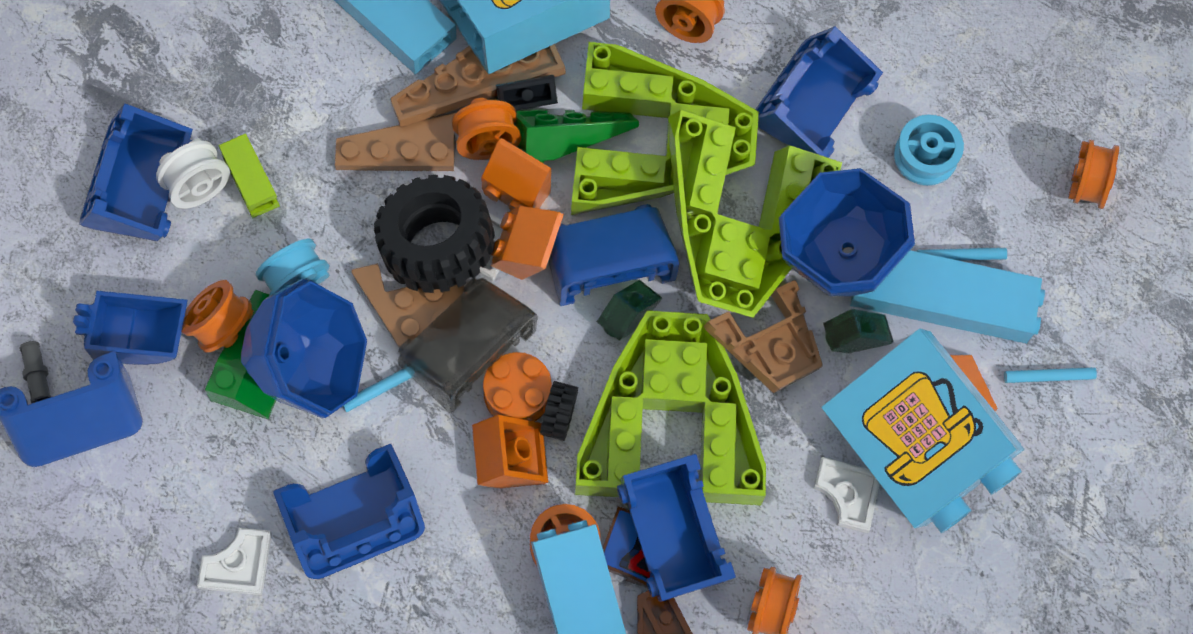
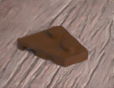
M649 590L637 596V634H693L675 598L660 602L657 596L651 597Z

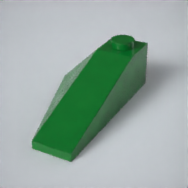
M537 108L516 111L514 125L521 133V141L517 148L544 163V161L555 160L576 152L577 147L586 148L638 128L639 121L629 112L593 111L590 113V116H586L583 113L575 112V110H565L563 115L548 114V109Z
M255 290L249 300L254 310L253 315L238 332V338L235 343L228 348L224 347L205 391L212 402L269 420L276 400L263 393L241 362L246 328L263 300L269 297V294Z

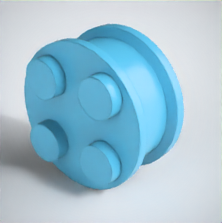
M921 115L913 118L903 127L895 145L894 160L898 170L908 180L920 185L931 186L946 181L954 173L963 155L964 142L962 135L952 122L941 116Z
M302 239L282 248L257 269L255 275L259 281H265L271 290L269 296L301 279H307L319 284L330 276L328 273L330 265L326 260H320L314 251L316 244L313 239Z

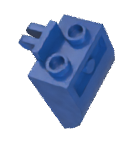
M96 291L95 300L92 305L81 303L76 305L75 311L78 315H75L73 323L76 326L75 333L76 335L85 336L84 349L93 360L115 351L122 364L149 365L169 362L177 357L188 300Z

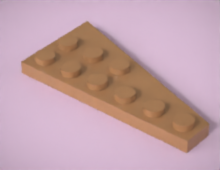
M555 44L488 75L471 47L468 46L456 54V59L447 65H439L434 69L435 73L424 80L418 79L391 97L390 100L399 125L403 127L468 106L476 98L490 99L496 97L497 84L554 75V77L566 74L565 65Z

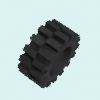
M557 381L553 382L543 415L540 435L565 441L579 387Z

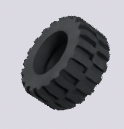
M428 175L426 179L418 177L412 179V183L408 185L402 184L396 189L397 192L394 195L390 193L384 200L385 206L379 208L376 215L377 219L374 222L375 241L388 272L393 275V278L398 283L406 284L407 288L414 291L422 288V291L425 293H434V290L440 289L441 292L450 291V287L455 285L458 288L465 285L468 278L474 279L481 273L480 267L484 268L490 260L489 254H492L494 251L495 232L485 200L482 199L481 193L476 188L470 186V183L462 179L456 181L455 177L444 175L443 178H439L438 175ZM450 222L459 225L455 233L441 243L428 246L411 243L414 236L430 224Z

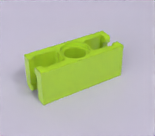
M246 133L218 145L252 219L280 207L277 195Z

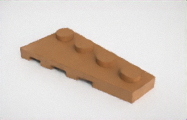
M455 113L425 119L403 127L397 125L336 138L335 168L336 170L454 171L455 132L452 127V118Z

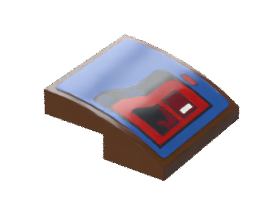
M618 506L603 545L608 570L613 574L626 578L625 581L648 589L646 579L650 578V574L630 511Z

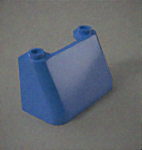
M836 26L814 34L800 45L755 110L759 111L758 128L787 146H794L829 158L834 152L833 145L835 142L830 137L856 98L863 95L869 96L877 89L879 85L877 81L883 74V71Z
M124 103L112 118L106 131L79 225L93 230L158 241L162 237L165 238L171 226V221L167 220L168 214L165 213L169 190L162 188L156 180V173L160 166L159 161L163 155L191 142L190 138L193 129Z
M650 204L638 206L633 211L565 225L561 223L548 260L560 307L574 304V296L582 291L584 296L590 295V289L647 277L649 282L653 281L655 275L660 277L662 284L676 281L680 265L676 250L659 209L652 207Z
M115 351L99 356L89 364L87 371L90 385L28 405L27 399L20 389L12 386L0 389V421L23 463L30 467L43 466L130 437L141 429L143 418L129 373Z
M392 444L377 448L367 456L365 460L367 472L310 495L304 485L294 483L273 491L293 547L308 578L321 579L414 541L423 534L425 524L416 497Z
M696 454L621 477L622 484L617 486L621 503L628 504L650 574V578L646 579L651 597L657 596L660 602L736 578L732 563H727L725 558L721 559V556L726 553L724 548L720 546L702 490L704 485L702 480L696 482L699 479L697 471L701 469Z

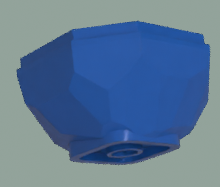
M861 168L819 173L779 217L783 260L795 272L829 296H854L873 292L915 245L910 203ZM850 247L853 249V251L851 253H845L843 252V249Z
M301 279L263 300L246 328L241 362L263 393L280 403L320 418H327L357 397L367 338L353 303L313 281Z

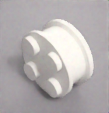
M199 138L177 148L173 152L163 155L159 161L160 166L156 173V180L159 185L169 190V199L172 204L182 209L196 207L209 201L224 188L230 177V169L224 161L217 159L215 147L210 142L202 141Z

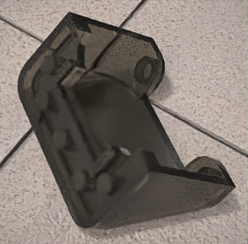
M484 277L478 280L476 278L471 279L465 285L462 295L414 340L408 339L398 350L400 354L398 365L406 370L450 414L461 405L459 398L465 391L469 392L472 389V384L512 345L516 347L520 343V337L526 342L536 332L538 315L527 305Z

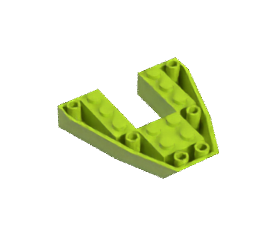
M588 43L582 110L629 112L632 115L668 118L680 110L736 128L726 175L755 165L759 111L703 79L620 45ZM669 128L667 129L665 156L577 147L571 215L661 198L674 193Z
M680 110L668 117L676 214L697 300L700 303L754 318L792 269L782 257L779 217L819 173L841 170L842 162L790 145L777 150L773 156L759 227L717 214L736 128Z
M646 311L613 366L577 454L575 495L619 497L617 486L622 484L621 477L640 471L642 410L645 409L702 413L700 480H702L704 485L702 490L707 503L762 505L766 496V463L738 375L725 348L703 327L711 320L708 314Z

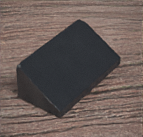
M554 75L496 85L497 100L511 104L515 111L558 103Z

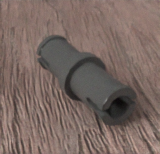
M37 341L25 342L20 345L19 349L24 364L22 375L23 379L28 383L32 404L51 397L46 379L48 368L43 365L40 343Z

